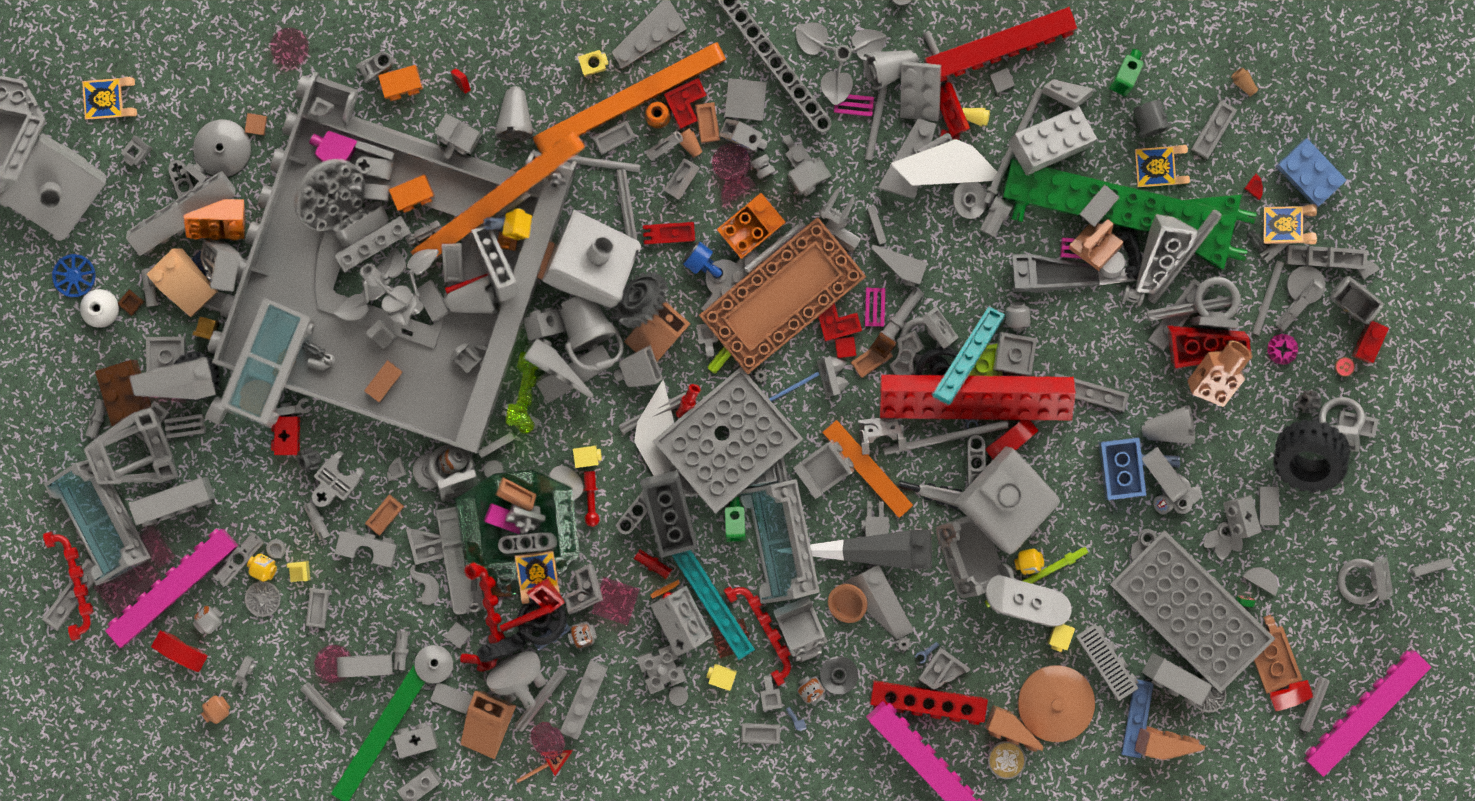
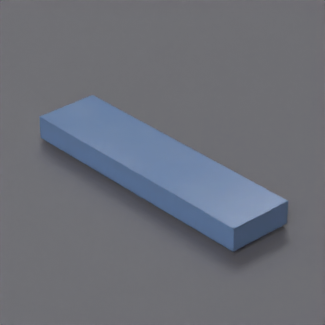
M1138 680L1139 683L1136 684L1138 689L1131 694L1121 753L1125 756L1141 758L1142 755L1135 751V746L1140 728L1146 729L1153 683L1144 680Z

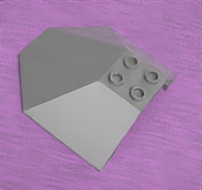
M0 76V194L17 182L46 122L27 83L24 80Z

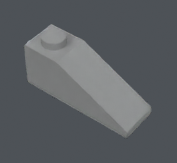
M876 245L871 246V250L900 279L905 280V285L915 287L916 284L920 285L927 262Z

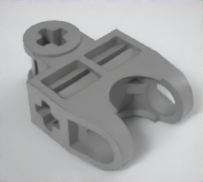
M338 451L314 475V478L321 482L312 494L314 504L320 507L328 506L336 496L345 501L357 487L365 470L360 467L355 473L348 476L342 475L338 465L344 453ZM319 493H326L325 498L327 500L319 501Z

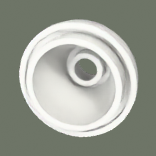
M102 289L90 291L81 301V316L87 324L93 327L102 328L109 326L118 316V301L109 291ZM96 304L100 306V310L98 312L94 311V306Z

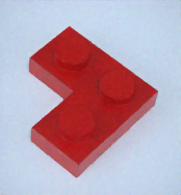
M699 78L664 94L680 129L698 121L690 104L707 96Z
M835 303L818 316L825 341L862 331L858 314L853 313L838 317Z

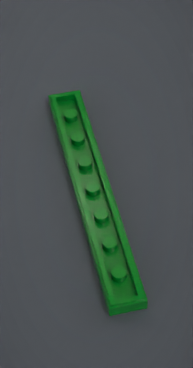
M415 664L331 792L333 796L341 801H349L425 684V681L417 675Z

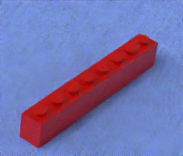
M1070 7L927 57L924 59V63L941 65V82L948 80L947 76L953 74L955 77L961 76L966 73L965 70L972 68L974 71L984 67L983 64L990 61L991 64L1002 61L1001 57L1008 55L1011 58L1019 55L1020 50L1026 49L1030 51L1038 48L1037 44L1042 42L1045 45L1056 41V37L1062 36L1063 39L1074 35L1073 31L1077 29Z

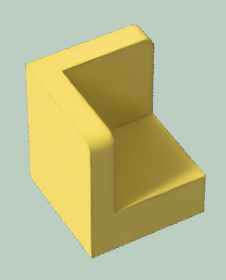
M309 561L287 563L291 582L311 580Z

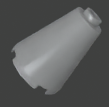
M911 50L869 52L864 54L867 60L863 61V66L868 82H873L874 86L871 87L876 91L901 77V64L903 61L919 63L917 54Z
M512 86L505 92L495 129V135H497L498 139L515 142L514 138H521V141L533 138V128L525 91L521 90V87Z
M488 276L448 293L445 298L446 308L450 309L451 312L496 314L500 311V303L496 304L498 296Z
M1184 406L1145 421V425H1142L1143 437L1147 436V440L1195 444L1194 421L1190 417V414H1192L1191 406Z

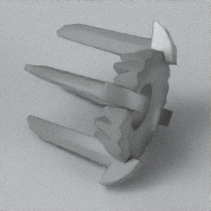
M840 188L834 191L827 204H822V210L819 209V214L823 219L826 217L837 223V226L845 227L847 225L846 222L850 220L847 216L852 208L855 197H851L841 214L840 210L836 211V208H832L840 192Z

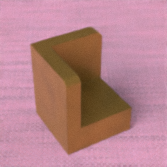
M199 317L196 331H193L192 335L211 339L213 332L217 331L219 321Z

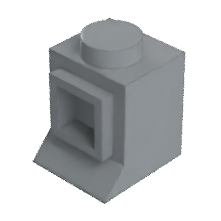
M133 135L131 141L121 154L124 155L123 160L131 166L133 164L139 166L153 148L143 142L138 136ZM134 147H137L140 152L134 158L129 153Z

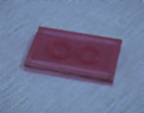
M147 560L118 577L95 585L93 588L119 616L127 606L132 605L142 593L151 588L150 586L158 579H161L162 576ZM120 563L113 570L120 567Z

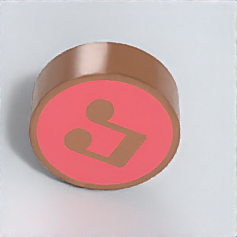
M1342 357L1335 362L1334 368L1338 375L1349 376L1354 372L1355 364L1350 358Z

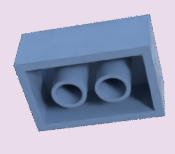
M1307 138L1302 140L1275 166L1310 204H1315L1317 207L1346 181L1342 174Z
M1129 438L1098 442L1105 499L1113 500L1145 496L1146 489L1140 439Z

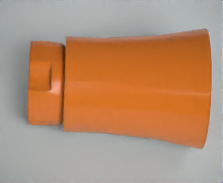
M653 102L645 111L646 122L653 128L665 127L671 119L669 107L661 102ZM657 110L660 111L661 116L655 117L654 112Z

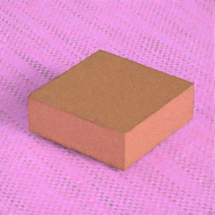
M248 113L245 132L265 136L267 116Z

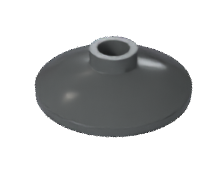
M834 656L822 665L820 680L827 691L833 694H845L855 687L858 681V670L854 662L849 658ZM837 671H841L843 673L841 678H837L835 676V673Z

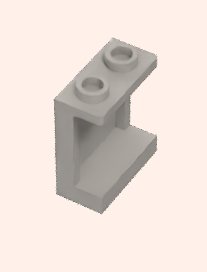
M830 440L793 467L815 499L854 472L853 462L849 457L845 458L842 454L843 449L837 441L834 443L833 440Z
M809 596L773 611L792 657L802 656L808 650L821 648L828 642Z

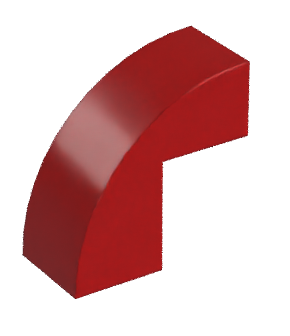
M1020 420L1006 433L993 441L985 450L994 460L1005 447L1016 450L1039 430L1031 420Z
M162 630L159 631L151 645L153 649L165 657L196 672H200L208 657L200 649L186 645L175 635Z

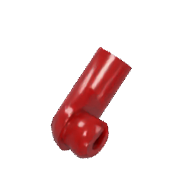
M461 654V663L477 664V671H486L481 667L480 659L477 655Z

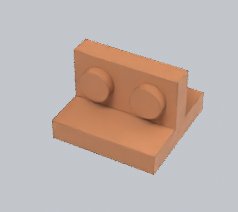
M1107 219L1103 224L1097 223L1095 227L1089 224L1069 245V249L1099 271L1123 246V241L1112 234L1113 223Z

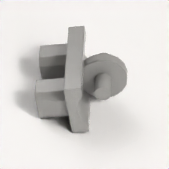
M512 504L510 512L506 515V521L516 523L515 526L520 527V533L527 534L529 530L534 531L541 522L545 521V515H541L540 507L533 506L531 511H526Z

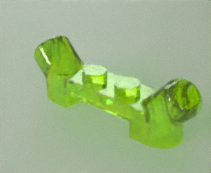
M521 351L517 364L519 372L523 373L517 404L509 403L506 424L515 425L521 434H528L535 428L534 421L527 413V407L532 403L531 389L536 385V376L534 375L539 367L525 360L528 352Z

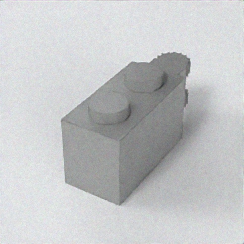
M867 501V516H865V520L861 521V532H865V537L889 533V517H884V502L879 501V516H872V501Z

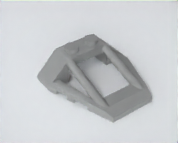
M152 407L135 412L124 418L84 448L97 484H121L122 482H134V484L142 482L161 483L178 477L172 451L160 420ZM136 422V425L125 429L126 427ZM142 431L151 455L114 471L105 446ZM153 463L155 472L125 475Z

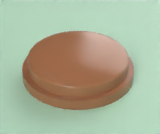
M838 585L831 591L828 597V606L831 613L842 622H857L867 611L866 596L854 585Z

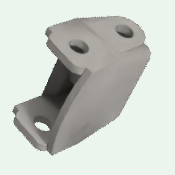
M1346 276L1344 280L1339 281L1330 292V299L1355 320L1364 324H1369L1384 306L1383 302L1350 276Z

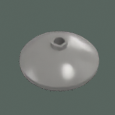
M215 120L203 126L197 133L193 151L197 163L205 169V172L214 176L223 171L226 177L238 173L246 166L251 155V142L248 134L237 123L229 120ZM218 144L223 145V149L221 151L217 150Z

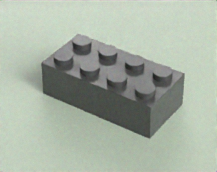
M678 470L641 479V487L661 558L698 548Z

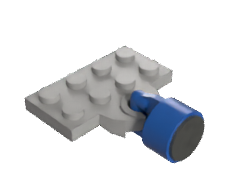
M700 241L696 242L683 258L682 264L694 274H697L700 269L705 272V283L712 294L701 309L704 311L748 275L743 268L758 255L751 251L742 259L739 258L736 263L726 259L714 262L710 259L713 251Z

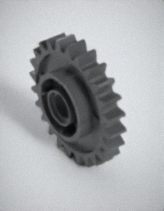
M648 271L647 274L642 272L640 277L636 275L635 280L630 279L629 284L625 285V289L622 292L624 294L615 306V317L627 328L630 326L635 328L636 325L641 327L642 323L647 325L648 319L652 321L654 315H659L658 310L663 309L662 304L667 302L664 298L669 295L666 292L669 289L666 286L668 283L656 272L651 273Z

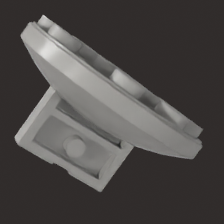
M342 159L328 160L312 168L303 177L295 193L294 208L299 220L310 229L328 231L334 229L335 225L356 213L362 206L365 181L361 171L349 161ZM355 208L354 212L350 215L348 212Z

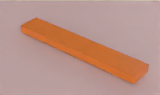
M837 420L822 432L829 441L833 440L834 443L837 441L843 449L842 454L845 458L849 457L855 470L899 518L913 506L868 454L862 455V447Z

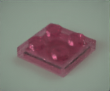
M603 577L600 586L603 600L594 604L591 613L628 626L640 589Z

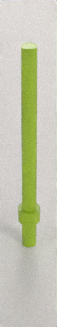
M1086 547L1074 553L1069 552L1061 560L1022 581L1033 584L1068 564L1069 566L1072 565L1077 559L1089 552ZM985 600L984 602L987 608H989L990 604L988 603V600Z

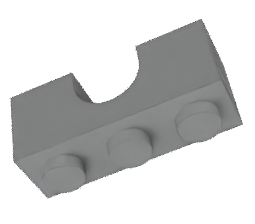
M346 528L345 531H340L335 554L355 558L358 548L365 545L373 551L372 563L391 568L393 567L398 544H395L394 540L383 537V540L375 539L376 535L364 533L363 536L357 534V530Z

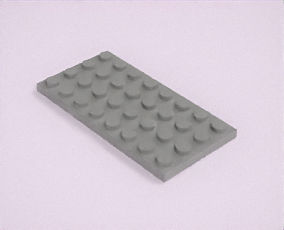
M1165 530L1110 583L1220 693L1275 640V637Z

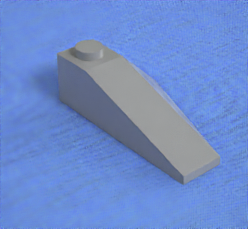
M206 357L130 376L134 395L200 399L216 394Z

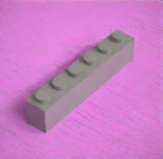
M223 171L128 230L126 239L139 256L144 253L149 254L155 249V246L160 243H166L175 233L180 234L185 230V214L224 199H234L235 187Z

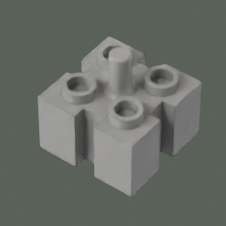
M447 113L435 131V134L438 136L437 140L447 145L442 155L447 159L451 157L454 150L464 156L467 153L472 155L483 136L477 130Z
M670 644L659 648V653L653 655L652 651L637 656L642 673L646 671L649 677L645 678L650 694L665 689V683L671 682L673 686L687 680L682 665H676L675 660L678 659V656L671 649Z

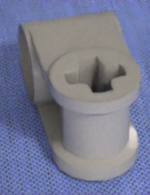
M379 52L358 63L356 68L361 71L365 78L364 82L368 83L377 78L378 75L390 70L394 65V58L386 52ZM383 56H387L389 59L386 66H381L380 59Z
M360 157L357 159L355 166L361 171L363 177L379 181H390L393 168L392 161L370 157ZM363 163H367V167H369L365 171L361 170L360 167Z

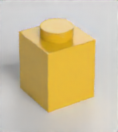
M514 209V211L506 213L502 235L517 241L529 238L532 215L526 214L522 209Z

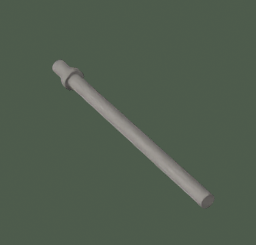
M1036 89L1016 133L1027 128L1043 94L1042 89ZM1010 146L991 186L987 188L988 193L983 201L986 204L990 205L994 196L999 192L997 189L1014 155Z
M1006 420L907 442L906 449L899 450L898 443H894L893 446L884 447L883 451L884 455L893 453L897 455L906 450L1008 428V423Z

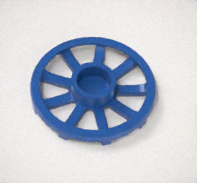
M70 254L60 258L52 271L55 288L63 295L69 297L85 295L93 287L96 277L92 263L86 257L78 254ZM72 258V267L69 268L64 260ZM75 258L84 260L78 268L75 267ZM88 263L91 271L81 272L83 266ZM62 264L67 272L57 271L59 265ZM92 274L91 283L82 279V276ZM56 275H62L66 278L57 283ZM69 282L66 292L60 288L62 284ZM79 282H83L89 287L82 292ZM73 284H75L78 294L70 293Z

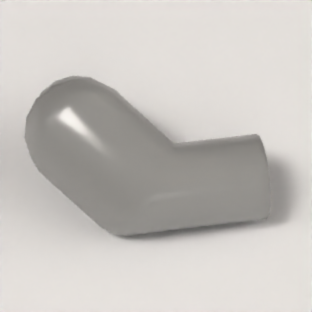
M326 354L320 360L309 358L307 367L325 371L333 366L335 358L332 354Z

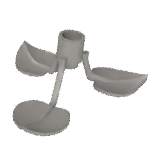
M812 22L796 26V39L800 48L805 53L816 55L820 52L821 47L834 51V58L839 62L837 73L834 71L827 72L822 77L820 83L823 94L833 105L843 102L852 90L853 81L851 75L840 73L843 62L849 59L851 52L857 51V56L860 59L867 60L864 54L881 52L887 36L879 31L863 29L856 32L851 39L855 48H849L846 45L836 48L824 45L828 40V32L823 25Z
M396 247L379 264L377 269L373 264H367L362 267L360 274L364 278L362 283L364 285L365 298L362 294H355L349 297L334 311L337 317L346 321H355L362 318L368 312V306L366 305L369 302L367 284L373 287L379 285L388 296L382 301V307L386 312H398L411 303L413 296L409 288L397 286L390 292L381 282V278L386 280L388 277L395 278L399 276L406 268V261Z
M426 249L418 251L408 261L407 267L410 269L409 274L414 293H412L413 299L406 308L395 313L388 312V316L394 322L407 326L410 316L418 314L423 309L424 305L418 298L420 294L417 290L414 273L416 275L423 273L438 255V250ZM388 277L386 280L381 278L383 285L392 292L393 289L387 286L391 278ZM367 284L370 301L378 299L385 292L379 285L373 287ZM363 288L362 295L365 298V292Z

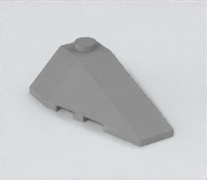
M1156 214L1149 230L1135 290L1154 294L1166 280L1167 274L1173 266L1176 267L1179 264V259L1185 252L1188 253L1198 233L1197 230L1174 217Z
M544 338L541 341L536 339L526 354L525 360L592 399L594 395L551 347L552 343Z
M875 564L844 581L845 584L854 585L864 593L868 605L867 612L897 640L914 631L879 565Z

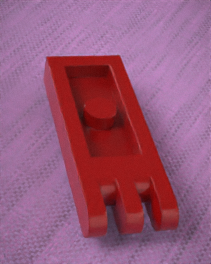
M947 82L945 86L940 87V110L951 137H957L970 129L953 85Z
M694 222L642 225L644 230L650 229V232L643 233V237H651V240L643 241L644 245L695 241Z

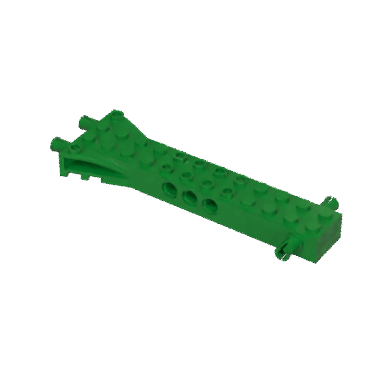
M1012 159L1010 162L1002 198L1015 202L1012 220L1023 222L1027 205L1081 217L1079 214L1100 189L1106 185L1119 196V199L1099 222L1104 223L1108 219L1113 225L1129 227L1136 231L1149 233L1157 214L1174 217L1198 231L1211 212L1217 210L1222 214L1220 220L1194 254L1219 270H1224L1228 257L1243 262L1246 259V256L1243 255H1247V249L1232 247L1230 244L1237 220L1251 224L1255 222L1256 212L1243 210L1239 207L1242 195L1180 200L1047 167L1026 176L1018 160Z

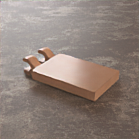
M1268 615L1263 618L1268 632L1275 637V640L1254 660L1266 693L1303 680L1283 626L1277 627L1273 616Z

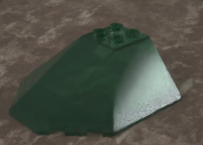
M535 470L494 473L456 498L465 567L471 563L485 567L488 575L494 578L495 585L505 594H521L515 555L544 551L508 554L500 551L498 542L502 537L525 535L511 532L484 521L491 503L509 510L511 509L513 503L496 495L502 478L536 494L534 506L540 507L541 515H545V521L541 522L534 531L529 530L527 534L552 533L556 536L557 545L551 550L554 552L557 578L580 555L572 487ZM544 537L543 544L547 546L549 541L547 537ZM528 538L525 541V545L527 548H529L530 546V540ZM511 540L507 542V547L509 549L512 548ZM511 584V591H507V585Z

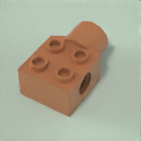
M1230 341L1222 352H1209L1187 380L1192 394L1224 407L1245 380L1242 370L1252 358L1251 352L1244 345L1236 341Z

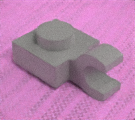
M790 135L782 139L789 149L785 155L794 169L811 160L802 143L796 146Z
M706 324L697 325L699 344H705L707 357L714 356L713 343L718 342V338Z
M301 399L294 406H292L291 402L280 404V408H276L279 416L300 412L309 413L311 409L305 410L302 407V404L309 402V399Z
M250 656L244 658L237 677L232 682L233 687L240 681L243 683L241 690L244 691L247 688L246 676L248 674L251 675L255 668V664H253L254 658Z
M771 675L764 676L766 690L760 691L763 711L782 708L779 688L773 689Z

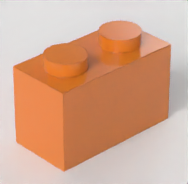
M416 65L378 75L384 98L390 99V101L399 100L401 95L407 93L409 96L419 94V90L423 89Z
M425 174L389 189L397 210H403L404 213L415 209L414 205L421 203V205L432 202L431 198L435 197Z

